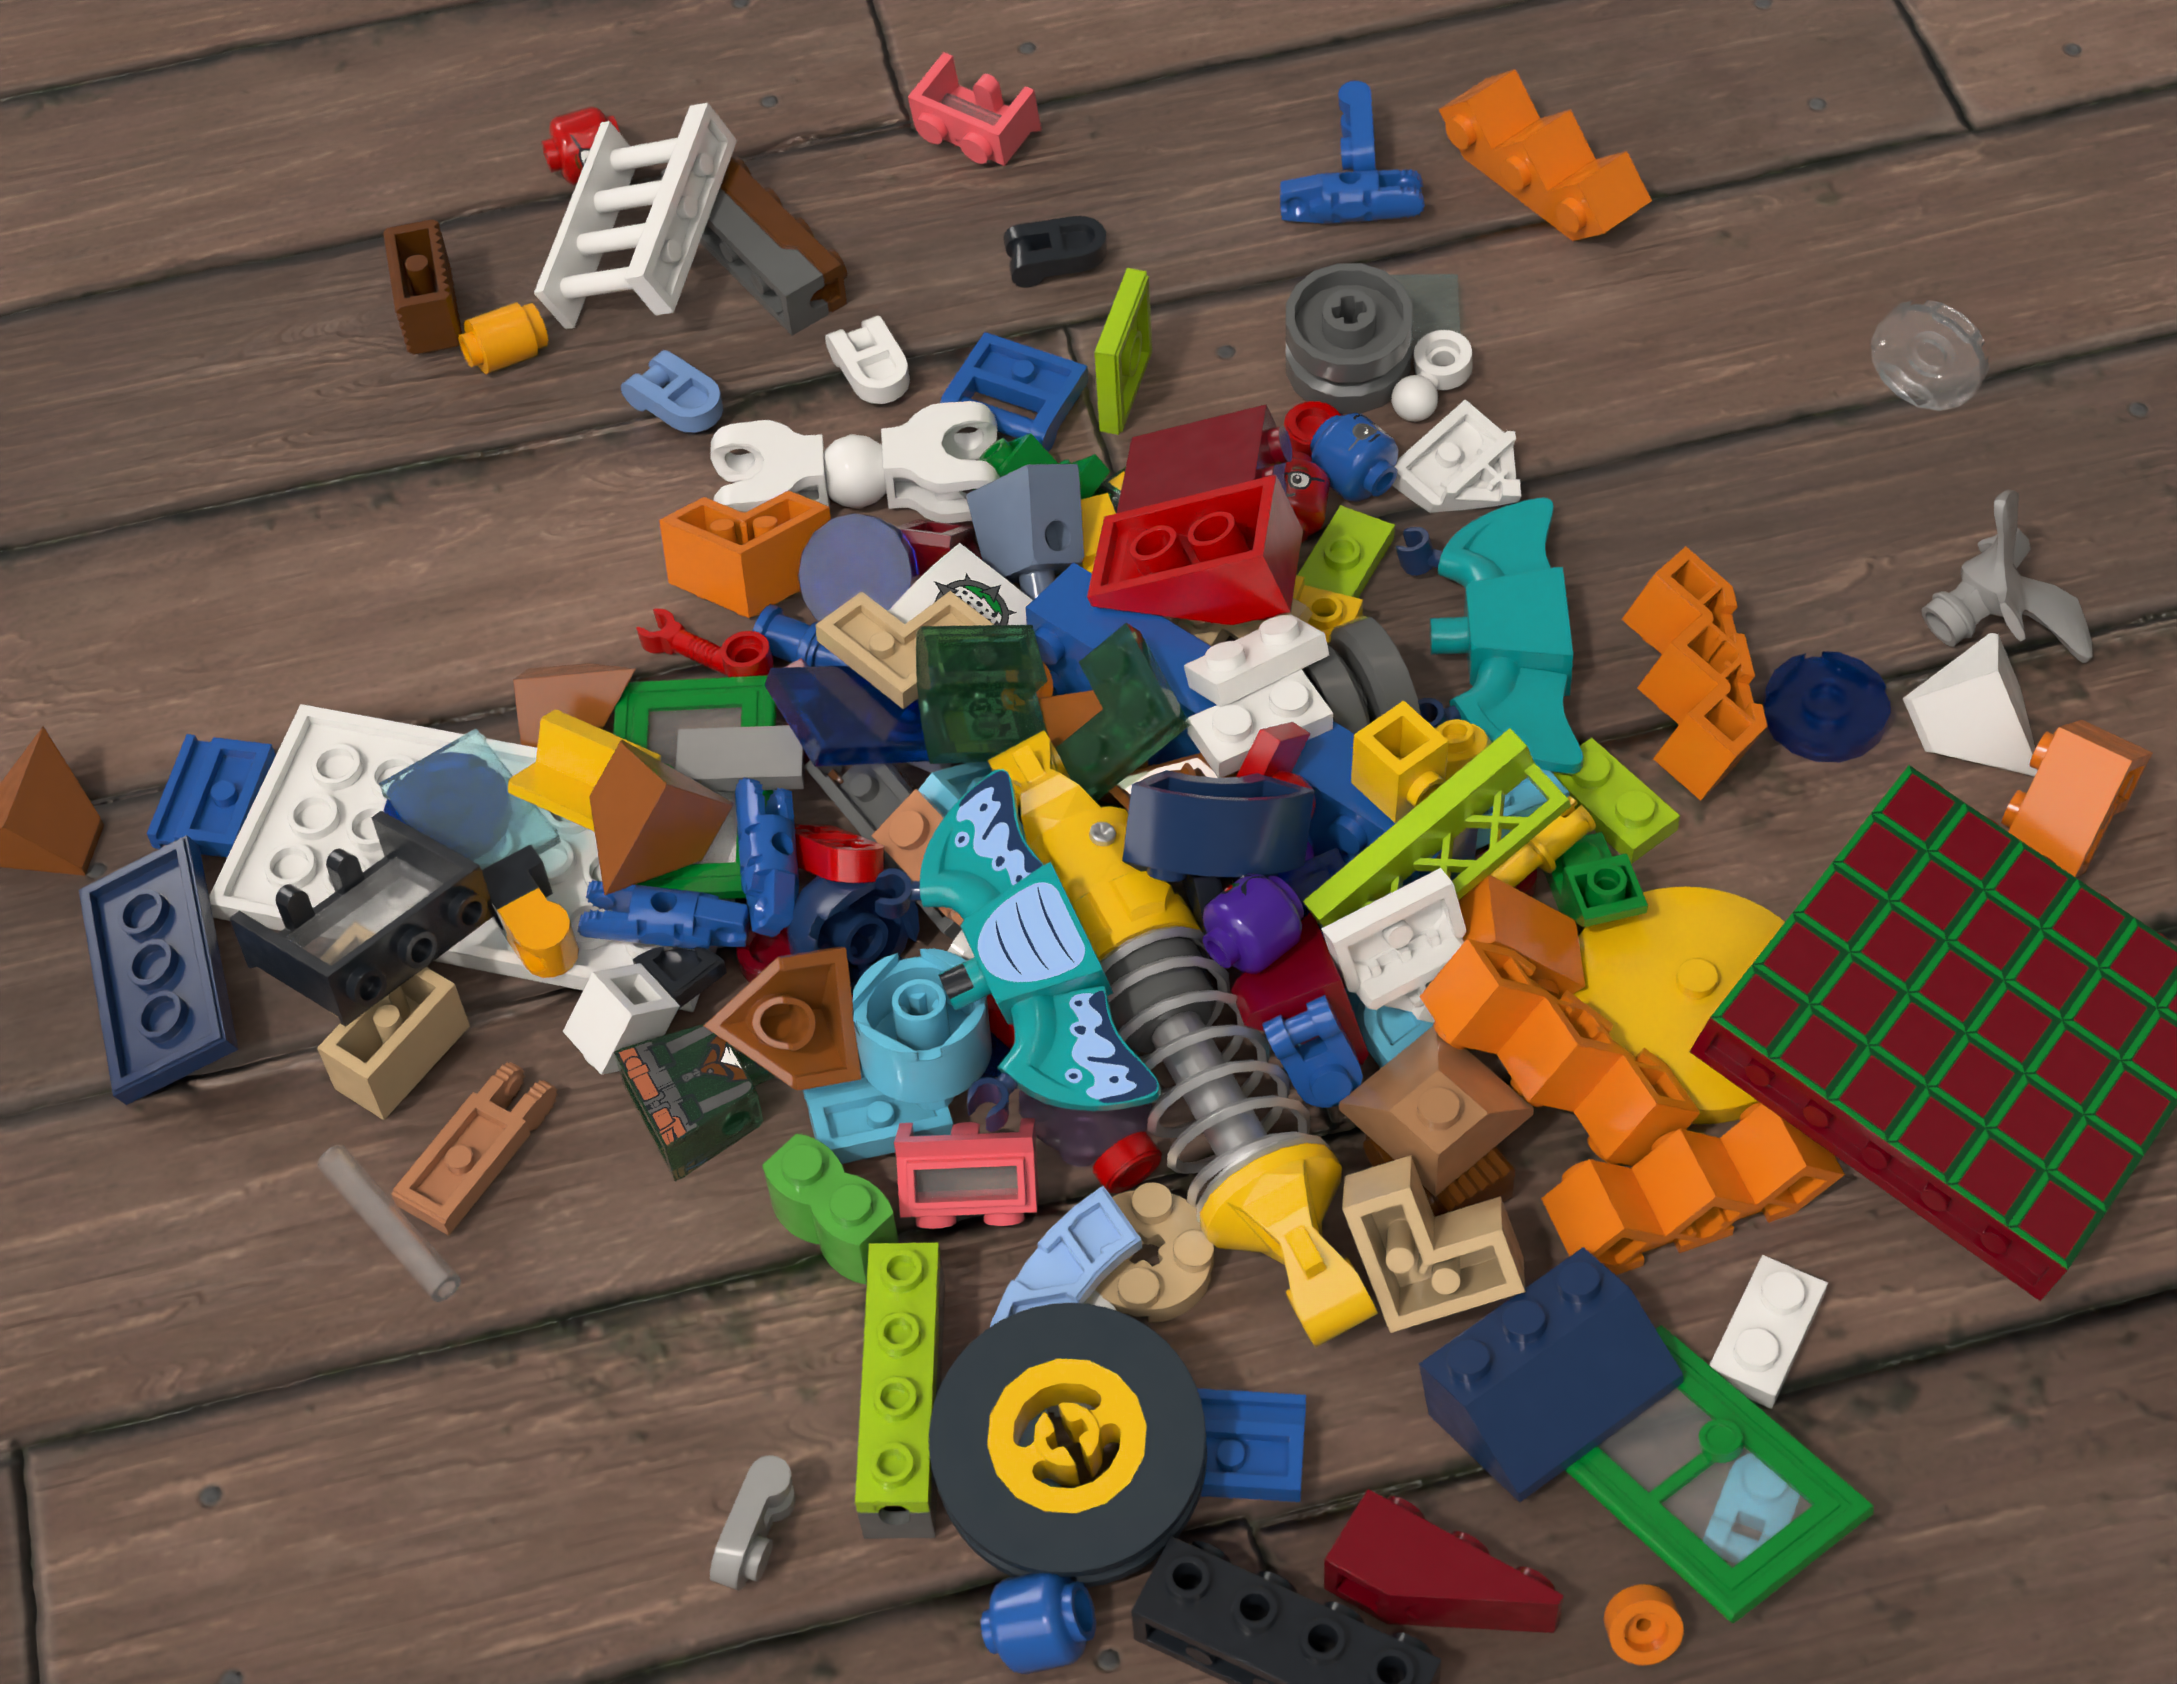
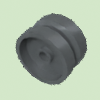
M1336 263L1313 271L1296 284L1286 302V375L1294 391L1307 402L1319 401L1333 406L1340 414H1361L1387 404L1392 398L1395 385L1401 379L1410 375L1413 303L1404 286L1386 271L1362 263Z
M1361 616L1334 627L1327 643L1329 656L1302 669L1333 712V721L1354 734L1403 700L1421 715L1418 698L1409 671L1396 645L1385 629L1372 617Z

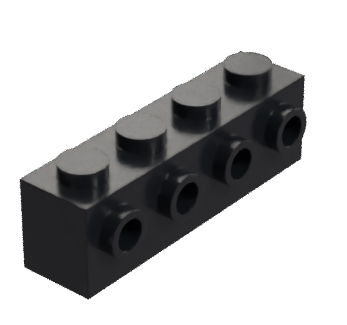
M1171 1536L1131 1610L1134 1640L1228 1684H1439L1441 1659L1433 1656L1431 1649L1419 1639L1400 1632H1395L1391 1636L1365 1625L1362 1617L1349 1607L1331 1601L1325 1602L1324 1605L1297 1594L1296 1588L1283 1577L1268 1571H1259L1257 1575L1232 1564L1229 1557L1217 1547L1202 1541H1193L1190 1545Z

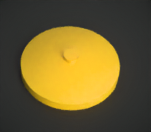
M1667 887L1643 892L1648 904L1647 913L1585 927L1578 938L1585 987L1573 993V995L1613 1024L1612 1030L1608 1034L1612 1040L1636 1057L1645 1048L1668 1065L1700 1111L1699 1116L1691 1124H1717L1739 1120L1744 1110L1759 1101L1689 1051L1711 1015L1785 921L1751 900L1720 890L1703 887Z

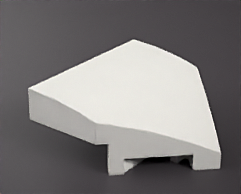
M1464 400L1398 459L1397 464L1394 466L1397 468L1398 473L1392 486L1430 513L1469 510L1519 502L1521 487L1520 480H1516L1513 449L1516 441L1515 431H1506L1504 433L1467 400Z
M1441 868L1322 928L1329 952L1343 985L1349 992L1356 993L1368 1009L1377 1010L1382 1006L1410 1011L1418 1020L1435 1022L1419 996L1465 942L1462 938L1467 931L1454 884Z

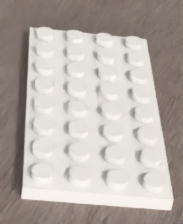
M300 704L209 895L214 918L230 921L229 918L241 911L269 929L281 931L285 926L275 898L282 886L292 884L306 892L314 908L335 892L326 867V860L333 850L341 848L356 856L363 872L384 857L371 818L378 812L383 811L479 864L481 869L531 844L544 863L553 892L546 899L559 904L567 911L579 948L578 959L566 973L553 978H542L533 975L525 968L491 918L434 961L584 990L592 972L633 965L632 959L656 947H664L665 951L687 949L587 938L579 935L580 933L577 932L581 914H584V911L589 912L590 909L592 911L599 910L598 907H593L592 903H588L586 898L589 882H592V880L602 881L595 832L508 793L509 778L536 762V747ZM735 791L715 792L735 804L703 860L694 864L736 862L737 815ZM403 878L320 939L339 942L355 924L372 934H376L430 893ZM734 898V899H720V900L735 902V899H736V898ZM710 946L707 950L716 953L718 946ZM699 995L685 1004L680 1010L693 1012Z

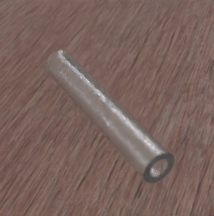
M335 1145L326 1150L318 1160L319 1170L435 1302H441L451 1297L461 1284V1278L345 1146Z

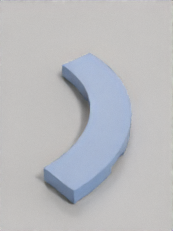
M1104 1186L1075 1205L1038 1242L1036 1251L1026 1261L1015 1281L1012 1280L1008 1285L990 1327L1013 1314L1033 1307L1057 1303L1084 1304L1098 1285L1114 1269L1142 1248L1141 1238ZM1048 1408L1044 1409L1028 1423L1019 1440L1020 1447H1027L1033 1443L1035 1425L1041 1414L1046 1412L1048 1415ZM1051 1479L1041 1481L1051 1487H1061L1060 1484Z

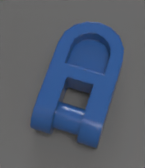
M1350 81L1343 84L1338 92L1339 107L1344 113L1340 120L1342 170H1353V172L1376 170L1371 89L1362 81Z
M1323 995L1306 1003L1308 1010L1287 1020L1282 1015H1279L1262 1023L1271 1048L1277 1059L1281 1061L1298 1095L1310 1105L1330 1108L1339 1105L1340 1101L1359 1087L1363 1075L1356 1052L1326 995ZM1320 1035V1037H1317V1038H1315V1039H1313V1040H1311V1041H1309V1042H1306V1043H1304V1044H1302V1045H1300V1046L1298 1045V1044H1300V1043H1302V1042H1305V1041H1307V1040H1309V1039H1311V1038H1313V1037H1316V1036Z

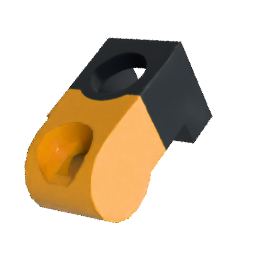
M530 844L482 869L496 913L492 919L525 968L533 975L542 978H553L571 969L578 959L579 952L567 911L559 904L546 899L553 892L544 863L533 846Z

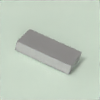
M804 725L678 729L675 770L714 792L735 791L738 780H742L744 777L760 781V784H763V790H777V788L804 789L806 753Z

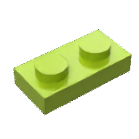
M1593 738L1580 745L1583 753V767L1580 772L1575 774L1552 772L1569 791V796L1577 801L1578 804L1574 808L1577 809L1582 805L1596 823L1594 831L1596 833L1602 832L1606 842L1618 853H1627L1631 864L1678 830L1680 815Z

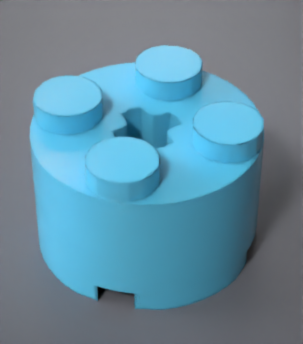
M920 949L921 957L899 960V955L896 953L882 958L869 967L860 977L853 991V1022L861 1070L864 1077L883 1094L900 1101L916 1103L925 1110H939L948 1106L954 1096L969 1089L975 1081L980 1079L988 1067L992 1055V1041L987 997L956 1011L938 974L966 961L965 959L951 952L939 949Z

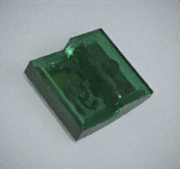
M1033 625L921 626L916 632L918 701L930 764L988 762L987 760L1043 730L1048 735L1036 693L1048 680Z

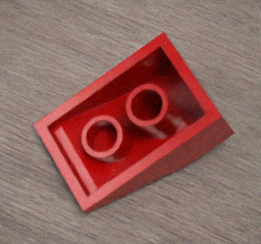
M1277 475L1104 516L1087 598L1093 607L1225 625H1236L1254 620H1267L1280 614L1291 612L1303 529Z

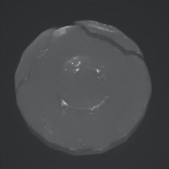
M1927 300L1924 305H1910L1912 301L1900 303L1886 314L1878 324L1871 340L1872 362L1881 380L1898 397L1917 407L1937 411L1960 407L1975 395L1989 370V357L1985 360L1984 352L1981 348L1985 342L1979 330L1961 312L1941 302Z

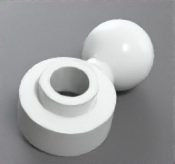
M1438 330L1428 333L1417 342L1414 348L1416 375L1407 376L1395 385L1391 398L1395 412L1407 421L1418 422L1425 420L1432 415L1437 407V390L1453 389L1467 381L1473 368L1472 348L1469 341L1463 335L1450 330Z

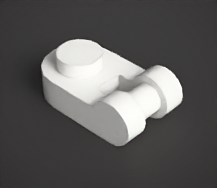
M879 315L862 321V328L849 333H845L843 329H840L825 336L826 345L834 364L841 368L854 392L862 400L869 403L884 404L895 401L907 391L910 377L906 357Z

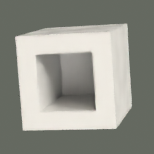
M641 963L592 972L563 1032L580 1050L585 1060L594 1066L601 1075L626 1069L617 1053L648 1042H652V1044L661 1042L679 1008V1004ZM659 1045L651 1047L654 1054Z

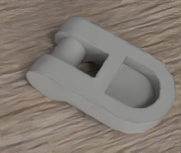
M772 1455L760 1457L749 1468L714 1552L710 1568V1580L712 1582L740 1591L748 1579L758 1582L762 1577L773 1546V1541L767 1538L773 1522L788 1517L793 1511L796 1502L790 1467L780 1457Z

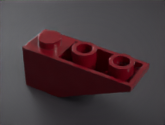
M1368 1489L1324 1559V1589L1386 1624L1555 1633L1560 1623L1564 1595L1555 1591L1554 1585L1548 1578L1529 1567L1519 1566L1515 1569L1490 1555L1489 1550L1482 1542L1465 1532L1453 1531L1450 1534L1425 1520V1516L1416 1506L1397 1496H1389L1386 1499Z

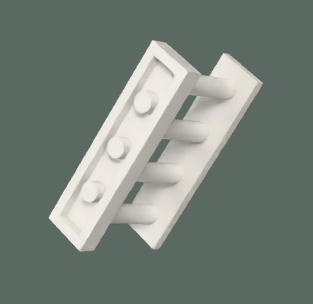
M709 103L690 106L678 138L630 146L610 121L600 124L534 292L537 298L565 329L575 327L587 296L631 289L638 294L655 315L674 313L737 139ZM668 163L662 180L629 186L636 168ZM652 205L646 223L613 228L619 210ZM636 248L629 267L596 272L603 253Z

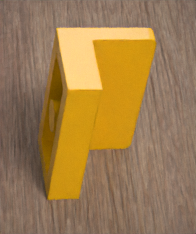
M555 709L541 718L536 762L509 778L507 791L518 798L594 831L589 796L619 742L624 740L661 761V755Z

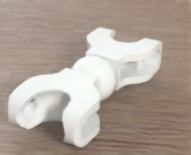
M979 402L938 403L920 410L907 423L901 426L881 429L882 445L869 437L850 434L835 440L826 449H824L822 434H797L789 427L775 421L760 420L730 424L718 429L711 441L710 455L717 473L726 481L736 483L721 487L715 494L713 501L735 510L746 512L789 490L829 507L830 498L842 506L861 509L876 503L887 493L889 509L910 508L918 511L925 518L940 523L972 521L967 495L962 491L978 489L1000 478L992 465L986 461L977 460L989 446L996 442L997 421L992 411L985 404ZM964 427L978 428V430L972 433H956ZM745 449L751 453L735 455L730 453V451Z

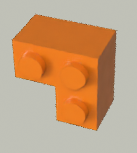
M789 490L746 513L702 497L659 519L668 583L688 591L699 598L734 611L740 616L747 618L759 616L766 606L774 605L795 593L806 591V588L812 587L815 582L837 571L830 507Z
M2084 720L2060 726L2054 734L2046 731L2040 739L2029 764L2030 767L2038 771L2027 793L2017 790L2006 808L2001 824L2009 828V833L2040 854L2050 858L2056 865L2077 878L2086 873L2113 816L2125 810L2153 752Z
M1488 875L1458 901L1467 930L1462 938L1464 941L1468 938L1513 949L1536 966L1535 972L1530 978L1558 999L1567 990L1573 994L1585 987L1576 920L1491 875Z

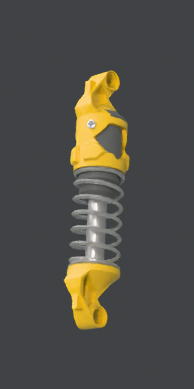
M1044 730L987 760L992 771L1004 769L1008 772L1014 785L1017 808L1021 807V818L1027 845L1044 865L1049 862L1052 863L1113 990V994L1108 996L1113 1023L1118 1034L1132 1051L1150 1053L1138 1057L1149 1070L1158 1063L1164 1062L1176 1083V1086L1161 1090V1096L1156 1101L1151 1102L1156 1103L1148 1117L1147 1131L1156 1137L1177 1138L1168 1152L1167 1166L1183 1174L1198 1173L1188 1189L1187 1203L1197 1208V1221L1200 1223V1227L1207 1240L1217 1248L1261 1252L1284 1264L1290 1284V1289L1285 1291L1286 1296L1315 1348L1377 1315V1310L1349 1259H1343L1322 1237V1220L1341 1182L1342 1166L1331 1151V1148L1321 1137L1308 1134L1310 1131V1112L1300 1101L1288 1099L1290 1094L1289 1076L1278 1065L1268 1063L1270 1059L1269 1041L1258 1030L1244 1025L1236 1004L1238 995L1229 994V973L1214 960L1210 959V955L1203 944L1204 934L1193 912L1182 897L1174 893L1170 884L1166 881L1150 877L1147 874V867L1122 861L1128 810L1112 806L1100 807L1079 784L1071 780L1061 758ZM1208 970L1217 979L1218 991L1215 990L1208 978ZM1224 1003H1227L1237 1013L1238 1025L1211 1026L1220 1015ZM1234 1035L1231 1042L1220 1053L1212 1038ZM1244 1038H1248L1257 1048L1258 1061L1243 1060L1229 1062L1239 1050ZM1253 1071L1252 1075L1240 1088L1232 1073ZM1263 1073H1268L1277 1082L1278 1096L1247 1098L1259 1084ZM1183 1096L1196 1120L1175 1127H1163L1160 1125L1159 1120L1165 1110ZM1273 1107L1261 1122L1253 1110ZM1283 1108L1289 1109L1298 1118V1132L1267 1135V1132L1279 1119ZM1203 1132L1215 1155L1196 1162L1180 1161L1179 1154L1185 1146ZM1219 1171H1221V1172L1208 1184V1186H1207V1188L1205 1189L1204 1193H1203L1202 1196L1200 1197V1196H1199V1192H1200L1201 1188L1205 1185V1183H1206L1210 1178H1212L1214 1175H1216Z

